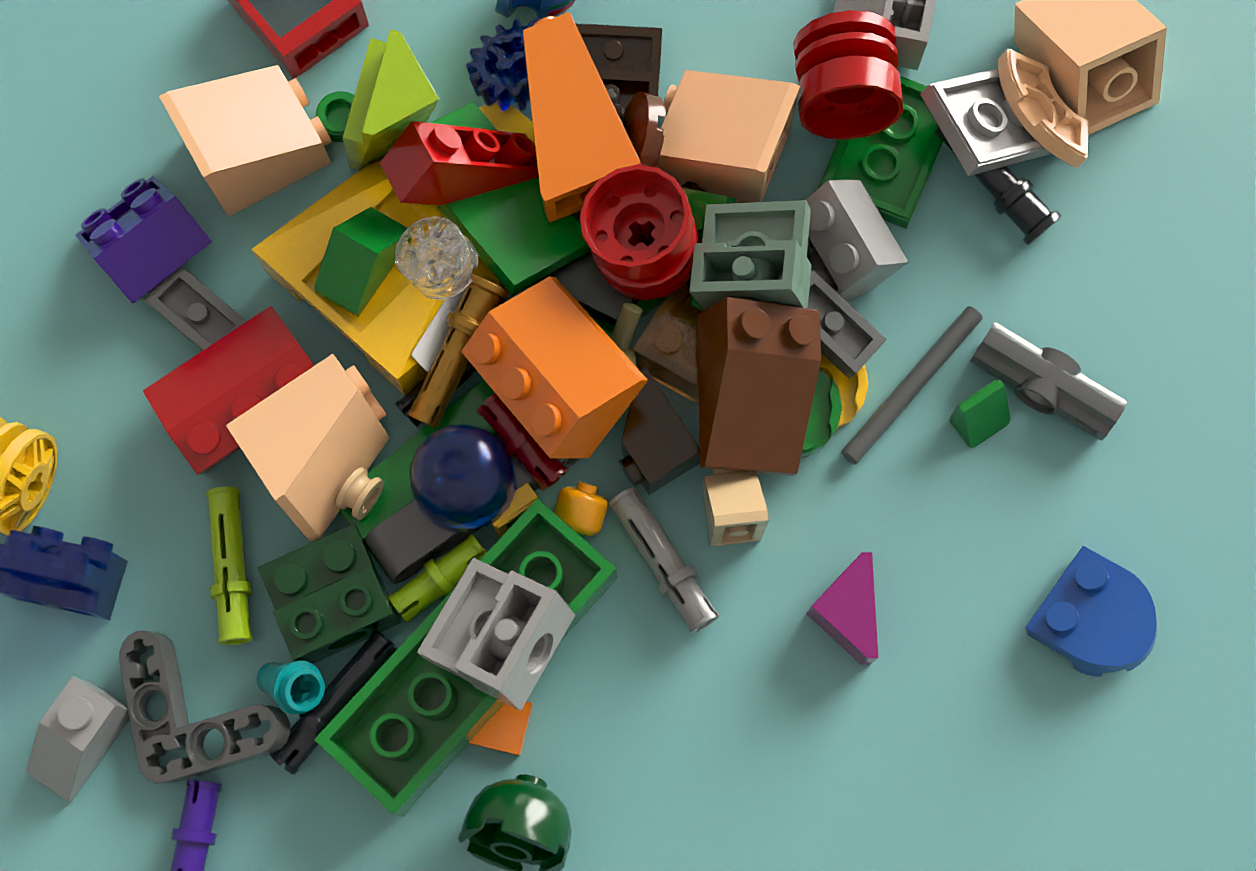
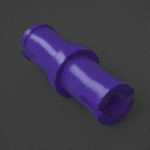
M188 779L179 828H173L171 840L176 841L170 871H204L209 845H215L217 834L212 833L222 784L202 780L198 782L197 780Z

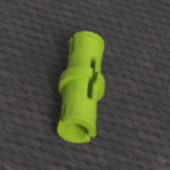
M471 533L467 539L436 562L432 558L424 564L426 569L394 594L391 593L388 598L399 613L402 612L403 619L409 623L413 620L412 618L444 594L447 596L458 584L471 560L475 558L480 561L487 552Z

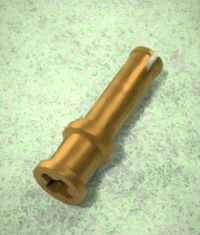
M468 272L465 278L468 286L456 311L449 312L446 318L448 319L446 325L450 326L445 336V340L433 361L417 398L408 412V415L435 428L439 427L445 413L444 411L467 367L469 360L461 352L486 314L496 308L501 299H507L510 293L506 289Z

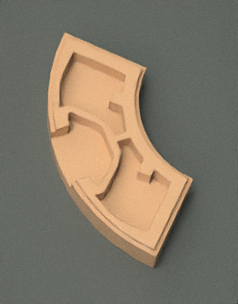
M1007 48L998 58V73L1002 90L1012 111L1039 144L1065 163L1078 168L1087 159L1088 120L1077 115L1059 97L1052 85L1048 66Z

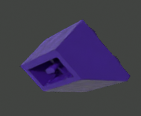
M154 176L148 180L141 178L131 183L122 191L120 195L122 200L107 211L105 208H102L90 214L82 222V230L76 234V237L93 259L132 304L212 243L177 197Z

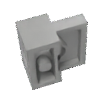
M473 558L417 653L425 660L470 682L476 689L521 711L575 614L558 592L516 572L510 571L507 574Z

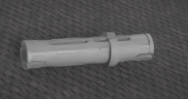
M630 487L616 495L608 503V506L620 520L636 548L660 584L657 589L663 597L668 596L687 624L690 633H697L717 620L720 615L715 611L696 582L697 573L692 565H685L639 495L637 488Z

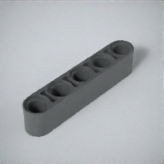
M500 441L390 516L366 535L364 543L392 584L400 583L422 570L425 567L424 564L431 558L435 561L468 538V535L474 534L487 525L489 521L484 512L526 483L530 485L533 491L540 488V485L515 456L509 458L503 451V448L506 446L503 441ZM558 458L567 468L581 460L580 458Z

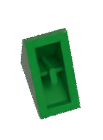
M369 207L332 229L315 282V292L359 317L415 236L414 232L373 207Z

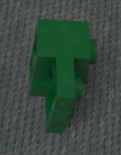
M354 523L257 567L274 606V617L293 661H307L315 664L368 639L375 629L383 632L401 623L395 607L388 598L389 594L384 582L377 573L358 527Z

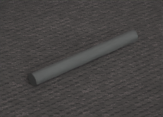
M971 306L965 308L844 447L841 453L849 462L857 465L981 322L983 317L975 308Z

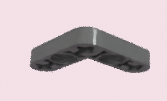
M136 631L123 641L119 651L120 668L138 766L142 775L147 780L154 783L179 782L273 754L282 749L287 743L290 735V722L287 715L280 708L272 705H251L189 724L176 653L172 641L164 634L151 631ZM147 646L153 647L154 656L147 659V664L141 663L140 655L147 652ZM153 675L160 676L161 678L160 682L143 683L144 679H153ZM159 691L165 696L167 709L160 720L153 721L148 715L147 703L152 694ZM261 721L270 722L271 731L264 733L263 738L242 739L239 730L247 731L257 728L261 725ZM218 729L224 737L225 747L221 755L213 760L205 753L204 740L209 731ZM186 749L189 758H178L169 761L167 766H160L159 757L164 756L167 750Z

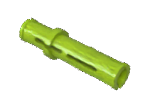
M232 486L216 487L206 492L209 506L215 583L209 587L210 598L216 600L218 644L222 646L241 645L253 641L248 597L253 595L252 583L246 581L244 538L239 498L240 489Z

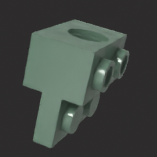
M807 201L706 205L702 243H695L689 291L704 310L726 297L808 308L812 265L807 258L811 208Z

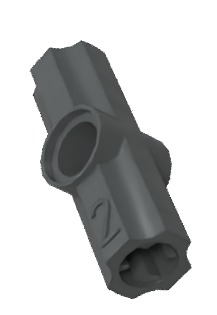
M994 322L970 360L972 363L1014 387L1017 397L1030 408L1049 415L1057 413L1101 441L1116 424L1128 402L1081 374L1079 364L1066 353L1051 347L1040 349Z

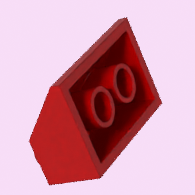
M269 306L144 389L143 393L170 438L195 473L200 475L206 473L241 449L226 427L228 423L293 381L314 365L273 307Z

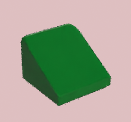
M994 380L958 404L950 416V423L970 448L978 446L1005 428L1010 422L1005 385L1001 380Z

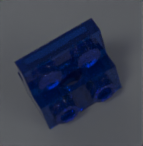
M33 526L30 534L11 530L10 535L6 537L5 543H0L1 595L18 601L110 621L128 563L127 560L112 552L114 544L91 537H82L80 544L63 541L64 533L40 526Z

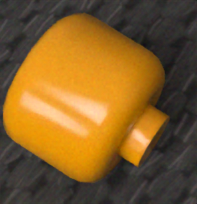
M578 481L577 487L566 486L560 490L553 512L576 533L595 536L602 529L608 501L604 496L596 493L597 486Z

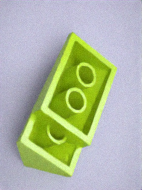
M390 29L387 42L370 37L343 135L347 160L351 169L359 171L366 165L384 157L391 149L392 141L401 136L411 121H428L439 100L402 33Z

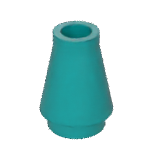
M268 662L257 673L256 681L260 690L267 693L288 714L299 715L314 709L323 698L325 691L324 680L319 669L310 662Z

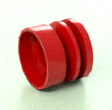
M847 10L821 16L810 21L798 31L793 47L796 60L795 71L799 81L798 85H800L798 112L801 126L811 134L826 139L848 140L879 133L898 121L904 109L900 72L897 70L899 67L895 27L887 18L869 11Z
M643 165L618 168L599 179L585 197L580 221L583 238L608 285L625 297L640 300L666 297L684 286L691 277L695 243H700L687 195L677 180L659 168Z

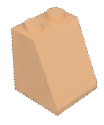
M1022 0L1015 3L1014 42L1022 55L1049 67V76L1059 97L1077 115L1088 120V135L1159 103L1167 27L1137 0Z
M278 65L168 91L159 96L203 178L228 217L331 164L324 146L332 143L325 127L318 116L309 120L303 107L310 103L296 78L287 81Z
M685 70L679 86L671 85L664 99L666 117L660 128L664 129V143L656 168L674 177L680 185L687 181H693L709 193L735 198L736 203L762 202L791 131L800 85L791 82Z
M331 354L226 425L274 500L311 543L322 537L340 511V508L336 506V499L347 478L359 467L368 470L390 438L379 422L387 414L371 393L370 387L354 365L344 370L334 354Z

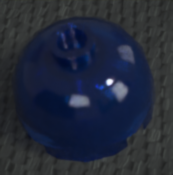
M470 424L448 425L431 433L416 449L410 464L411 492L423 515L436 526L456 533L469 532V528H477L483 524L486 527L496 522L510 507L516 491L514 464L504 444L486 429Z

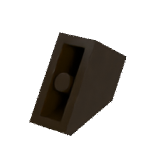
M645 367L640 372L648 381L629 406L621 440L624 458L618 462L630 483L634 487L641 483L648 495L700 464V448Z

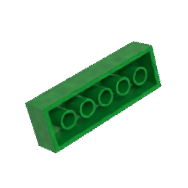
M538 498L480 560L507 574L510 571L516 572L558 592L575 614L563 638L617 579V568ZM454 589L314 739L385 808L396 816L403 817L504 704L500 700L476 689L470 682L425 660L417 653Z

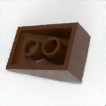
M726 297L697 315L700 468L794 476L798 474L821 364L819 310Z

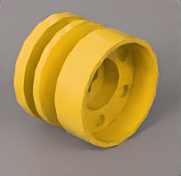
M0 417V533L12 536L24 530L34 520L44 505L57 469L58 448L55 438L50 434L38 429H29L24 424L18 422L7 424L6 420Z

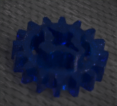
M519 18L514 19L512 28L505 29L499 24L495 26L497 33L495 36L482 35L480 37L483 45L482 48H472L469 53L473 61L466 64L470 75L469 80L476 96H482L485 105L488 107L498 102L501 111H506L512 103H517L520 111L526 109L527 101L530 100L523 30L532 27L538 21V18H533L527 26H522Z

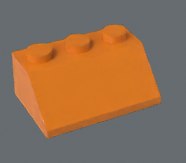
M551 276L489 311L461 351L549 458L589 459L648 381L556 277Z

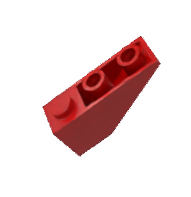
M418 121L410 122L380 162L400 203L441 206L539 177L536 147L525 133Z

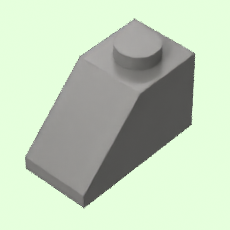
M72 676L39 722L26 773L68 802H72L130 720L128 706L95 683Z

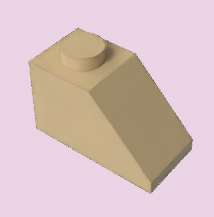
M713 469V475L704 476L702 486L710 547L761 541L769 517L757 473Z

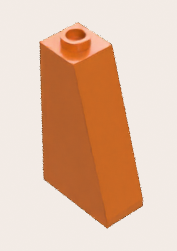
M570 12L557 17L542 18L532 27L523 30L540 193L544 212L549 223L582 210L586 195L599 179L615 169L641 165Z

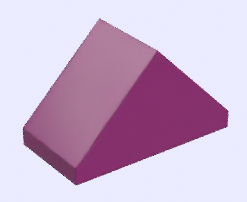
M861 552L806 613L860 665L872 664L879 658L872 552Z

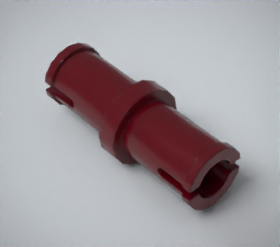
M496 393L484 401L486 406L480 405L476 410L478 415L483 417L506 445L503 451L509 458L515 456L540 485L542 491L549 489L561 479L559 476H564L569 471L567 466H564L558 458L548 457Z

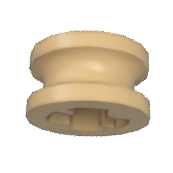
M363 467L357 468L347 478L338 493L336 506L341 510L351 508L354 518L357 520L363 519L378 501L384 488V481L379 477L369 479L366 469Z

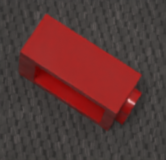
M228 0L293 79L303 74L369 26L361 0H333L288 33L279 37L248 0Z

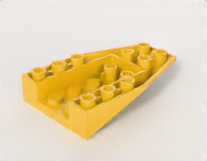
M502 96L479 107L498 131L525 133L535 145L533 122ZM382 157L363 167L251 250L265 272L299 302L304 299L357 346L364 353L369 364L405 396L428 374L412 357V352L460 277L465 280L468 272L504 289L506 288L436 205L400 203L380 164L384 158ZM369 207H373L412 230L415 236L359 317L316 293L314 286L332 229Z

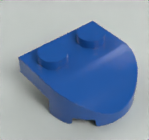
M1082 546L1025 629L1028 636L1072 661L1075 670L1087 675L1101 677L1103 673H1112L1124 669L1131 671L1148 657L1157 636V620L1150 592L1135 574L1091 549Z

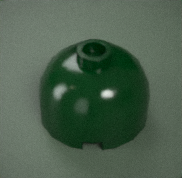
M521 774L516 776V779H504L485 786L475 796L464 817L458 840L461 843L469 839L467 851L471 855L490 865L508 871H522L523 866L521 862L540 865L538 871H561L565 866L572 828L565 805L552 791L546 789V782L532 775Z

